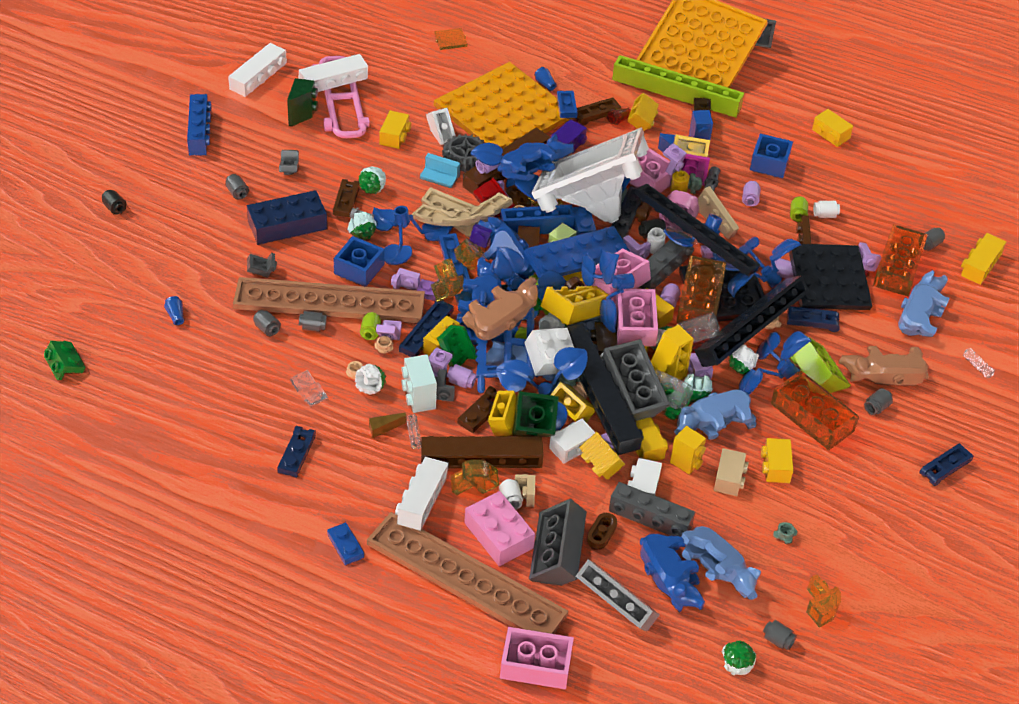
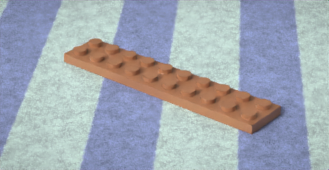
M239 277L233 309L264 310L291 314H304V311L320 312L322 315L356 319H363L367 313L374 312L379 315L382 321L392 320L418 323L423 315L425 291Z
M392 512L389 513L367 539L368 546L513 628L555 634L568 616V610L421 529L420 531L397 524L398 515Z

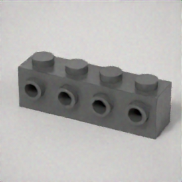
M681 231L678 232L686 238H691L686 234L682 233ZM670 239L648 259L651 280L639 288L655 289L693 254L694 248L678 245Z
M618 482L614 489L609 505V512L670 536L681 537L683 532L691 530L695 511L621 482Z

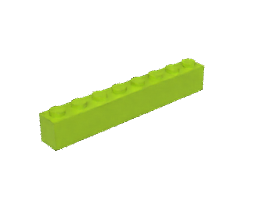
M619 55L614 63L612 77L614 81L693 104L694 98L711 99L712 111L737 118L742 108L744 92Z

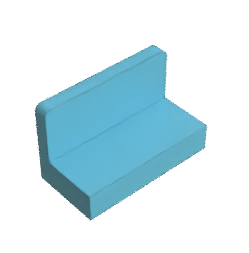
M428 153L425 157V168L420 174V179L452 188L460 176V163Z

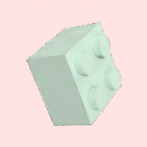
M428 355L404 358V367H401L404 379L401 380L403 391L407 392V405H411L413 413L436 409L437 383Z

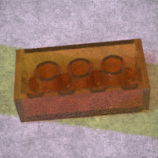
M893 224L873 286L909 296L928 234Z
M690 255L676 323L714 330L727 262Z
M801 370L774 389L771 404L827 450L832 449L855 432L859 416Z

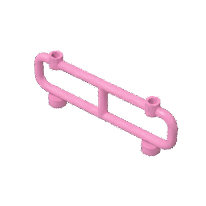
M324 57L319 61V64L334 61L345 57ZM356 82L350 83L351 92L331 93V89L324 90L330 118H324L325 132L333 130L334 134L340 138H357L365 134L366 127H369V118L363 115ZM353 99L359 130L341 131L339 129L333 100Z

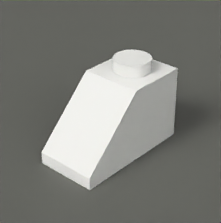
M448 108L426 114L430 131L440 145L446 143L448 139H452V136H456Z

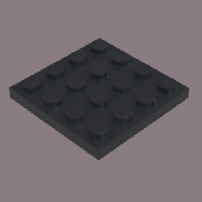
M801 244L789 252L794 277L802 275L810 291L799 300L800 307L845 310H870L872 308V301L858 245Z
M715 263L686 265L679 268L680 276L698 324L734 320L764 296L758 278L753 275L733 297L728 291V283L740 271L726 270Z

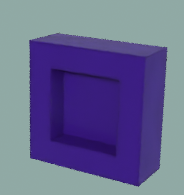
M475 224L469 242L486 248L493 230Z

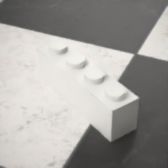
M269 43L228 76L229 90L246 97L287 63L286 50Z
M357 54L299 69L298 79L315 81V88H318V92L367 79L368 65L362 56Z
M425 457L422 464H418L415 477L412 476L410 479L409 489L404 490L402 502L396 506L397 524L421 531L447 479L448 463Z

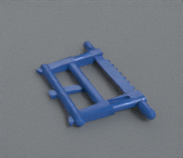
M481 291L479 303L487 308V293ZM531 308L523 318L527 319V338L532 330H534V318L538 315V311H534V308ZM512 330L504 331V362L512 360V345L526 347L524 343L526 339L512 338ZM478 338L476 340L478 344L476 349L478 351L475 354L478 356L475 360L478 362L476 378H478L477 391L483 393L485 391V378L498 377L495 372L498 366L486 365L487 340ZM527 352V364H528V365L530 366V368H531V373H530V375H529L528 378H530V379L533 380L534 377H538V376H535V373H534V370H533V367H532V364H531V361H530V358H529V355H528V352Z

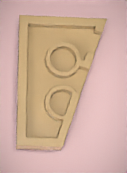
M711 187L704 188L698 198L699 213L706 219L709 214L722 218L723 220L719 227L720 232L727 239L734 237L739 230L738 225Z

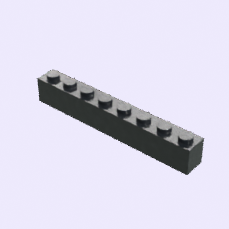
M802 275L786 278L694 350L702 367L720 364L810 292Z
M583 323L564 327L568 328L574 348L587 351V365L582 375L578 378L617 455L640 450L641 442L644 439L641 429L637 428L635 417L633 414H630L626 400H623L620 395L619 387L615 386L611 372L607 371L604 358L600 357L597 345L593 344L589 330L585 329Z

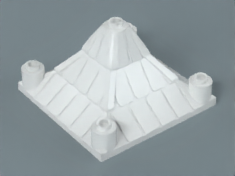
M642 127L562 158L557 162H552L555 163V169L550 172L542 171L532 191L534 199H537L541 211L548 213L555 210V206L558 204L556 199H562V201L586 208L587 211L604 222L613 223L619 220L624 177L634 180L641 176L640 173L643 170L637 157L646 155L647 150H649Z

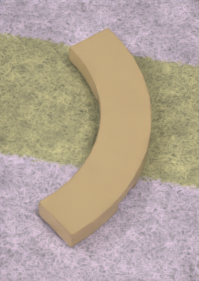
M498 192L495 196L480 203L475 208L470 209V207L454 209V211H445L444 209L423 204L412 215L413 219L431 225L460 226L493 217L499 214L501 209L508 208L513 202L511 198Z

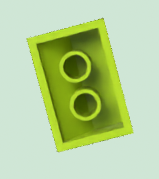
M813 339L790 357L801 368L800 373L806 379L808 378L810 381L809 386L814 392L819 391L826 395L851 386L824 346Z

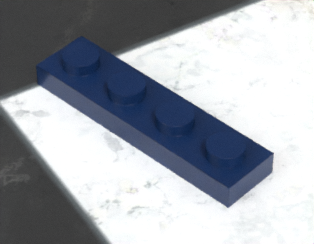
M437 299L400 344L399 352L410 357L418 356L423 350V338L445 316L452 314L454 306Z

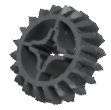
M459 134L458 137L452 136V139H448L444 143L442 150L443 158L459 162L460 171L466 173V171L476 166L475 162L478 160L470 155L471 151L478 145L483 144L484 140L474 137L473 134L471 136H467V134L464 136Z

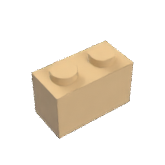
M722 448L714 486L715 492L738 496L739 489L744 488L746 478L742 477V473L746 474L749 463L745 461L746 453Z

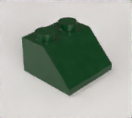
M294 79L287 99L289 126H294L311 119L314 111L318 110V101H316L318 88H315V81Z
M519 391L516 397L512 436H555L559 396Z

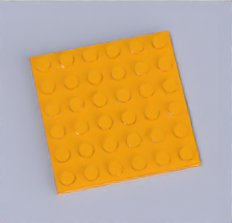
M672 0L636 60L730 88L767 26L768 20L718 0Z
M511 62L434 100V106L439 110L448 108L451 120L470 136L473 134L474 137L484 140V143H494L502 149L536 127L547 133L573 119L560 118L557 98Z

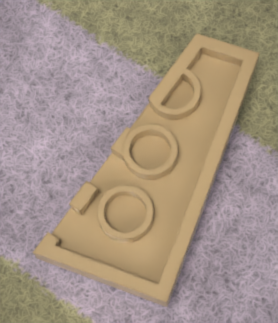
M431 187L421 199L422 204L444 209L445 211L477 207ZM478 222L453 227L470 238L473 227Z

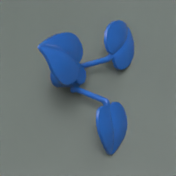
M483 143L475 147L470 155L486 165L495 166L500 164V160L503 157V149L494 143ZM524 143V144H522L519 148L524 147V146L529 145V144H532V143ZM533 174L534 178L529 181L507 179L506 187L515 185L525 195L537 201V199H534L532 191L539 176Z
M398 206L394 210L374 207L372 213L377 223V230L389 231L393 226H399V245L391 244L384 248V261L391 265L403 264L412 256V248L408 245H403L402 228L407 227L410 221L421 234H425V238L429 241H438V235L449 234L453 226H437L425 223L421 229L413 219V215H409L406 206Z
M709 214L706 222L703 224L719 235V227L723 219L714 214ZM665 229L663 231L676 244L684 247H693L692 242L696 238H686L679 233L666 231ZM713 253L711 261L717 266L726 270L739 271L732 264L727 263L725 259Z
M757 237L750 238L738 249L746 255L748 253L752 255L757 263L760 264L762 275L756 272L750 276L741 272L737 273L728 283L729 293L734 297L736 292L753 275L760 278L763 282H767L770 287L778 285L782 277L778 274L779 270L774 261L800 246V242L793 239H786L773 249V255L770 256L772 267L769 265L765 267L752 251L759 245V239Z
M497 247L493 265L494 273L508 285V291L518 289L520 284L526 281L517 274L524 267L523 257L513 249ZM556 271L544 272L538 279V285H536L538 298L543 300L547 287L561 290L567 281ZM520 320V321L516 324L517 327L520 325V323H521L522 320Z
M601 253L599 267L603 273L602 275L595 274L596 265L594 260L590 256L584 255L582 257L581 274L585 285L592 286L594 278L604 279L606 284L612 283L613 288L617 289V291L608 295L606 300H602L600 304V316L603 324L611 332H616L617 311L616 305L611 298L619 293H624L623 289L633 288L635 285L634 276L632 273L614 275L619 254Z
M800 331L794 332L784 342L783 350L779 357L773 350L780 344V335L776 332L770 333L767 339L760 344L756 353L759 355L758 359L760 360L765 359L769 354L780 362L777 366L779 373L758 368L756 371L752 369L741 379L738 390H742L747 394L752 393L760 384L763 373L778 376L781 379L785 377L790 382L796 380L800 374V369L789 358L812 340Z
M567 347L559 350L555 355L554 365L560 371L556 374L552 383L543 382L537 385L532 379L528 378L531 368L522 360L506 361L499 365L495 372L501 385L508 391H522L526 387V381H528L538 389L539 394L551 395L554 391L553 387L561 374L567 380H575L582 375L587 365L588 356L585 349ZM559 401L556 431H560L567 420V409Z

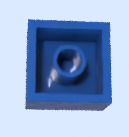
M760 134L752 155L750 170L783 178L790 158L793 141Z
M352 236L333 258L334 274L367 287L385 264L384 248Z

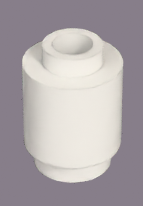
M836 201L815 202L813 206L814 217L836 218L840 214V204H837Z
M658 227L652 228L647 236V242L651 244V254H655L665 244L666 235L663 232L664 230Z
M512 479L504 480L499 485V491L517 510L522 506L523 501L519 483Z

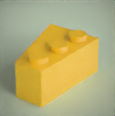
M562 286L561 290L547 287L541 307L560 319L563 324L571 325L600 316L601 301L606 300L609 294L597 286H577L576 290H568L567 286Z
M679 324L673 328H668L663 333L651 360L660 383L667 387L687 377L694 338Z

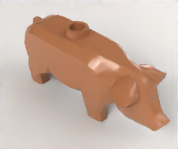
M530 277L520 284L516 291H505L499 285L494 287L491 292L495 300L488 304L487 308L482 306L478 300H474L469 304L470 312H466L462 317V321L467 327L473 329L475 335L482 340H490L506 330H512L527 315L529 310L536 306L538 289L535 284L537 280Z
M869 346L867 348L869 356L866 358L860 355H842L839 360V364L844 365L851 373L850 382L861 381L865 378L870 379L876 384L899 386L917 385L922 383L924 379L929 378L928 365L922 358L923 353L919 347H911L907 355H883L877 346Z

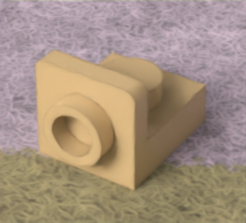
M516 474L515 480L519 483L520 490H523L522 497L526 499V507H534L535 475Z

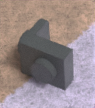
M281 150L279 172H284L286 175L297 173L299 168V151Z
M272 252L267 259L250 254L247 258V272L268 278L277 266L275 253Z
M439 369L437 377L435 376L437 383L436 399L453 402L455 387L446 385L447 370Z

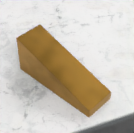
M406 412L369 418L372 438L405 424Z

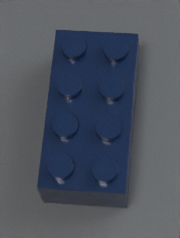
M316 190L246 205L248 223L257 245L327 229V213Z

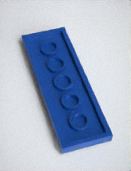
M611 226L526 248L524 253L539 278L546 271H556L561 276L580 272L584 255L590 256L597 265L602 252L615 254L622 248L629 252L630 250L616 228Z

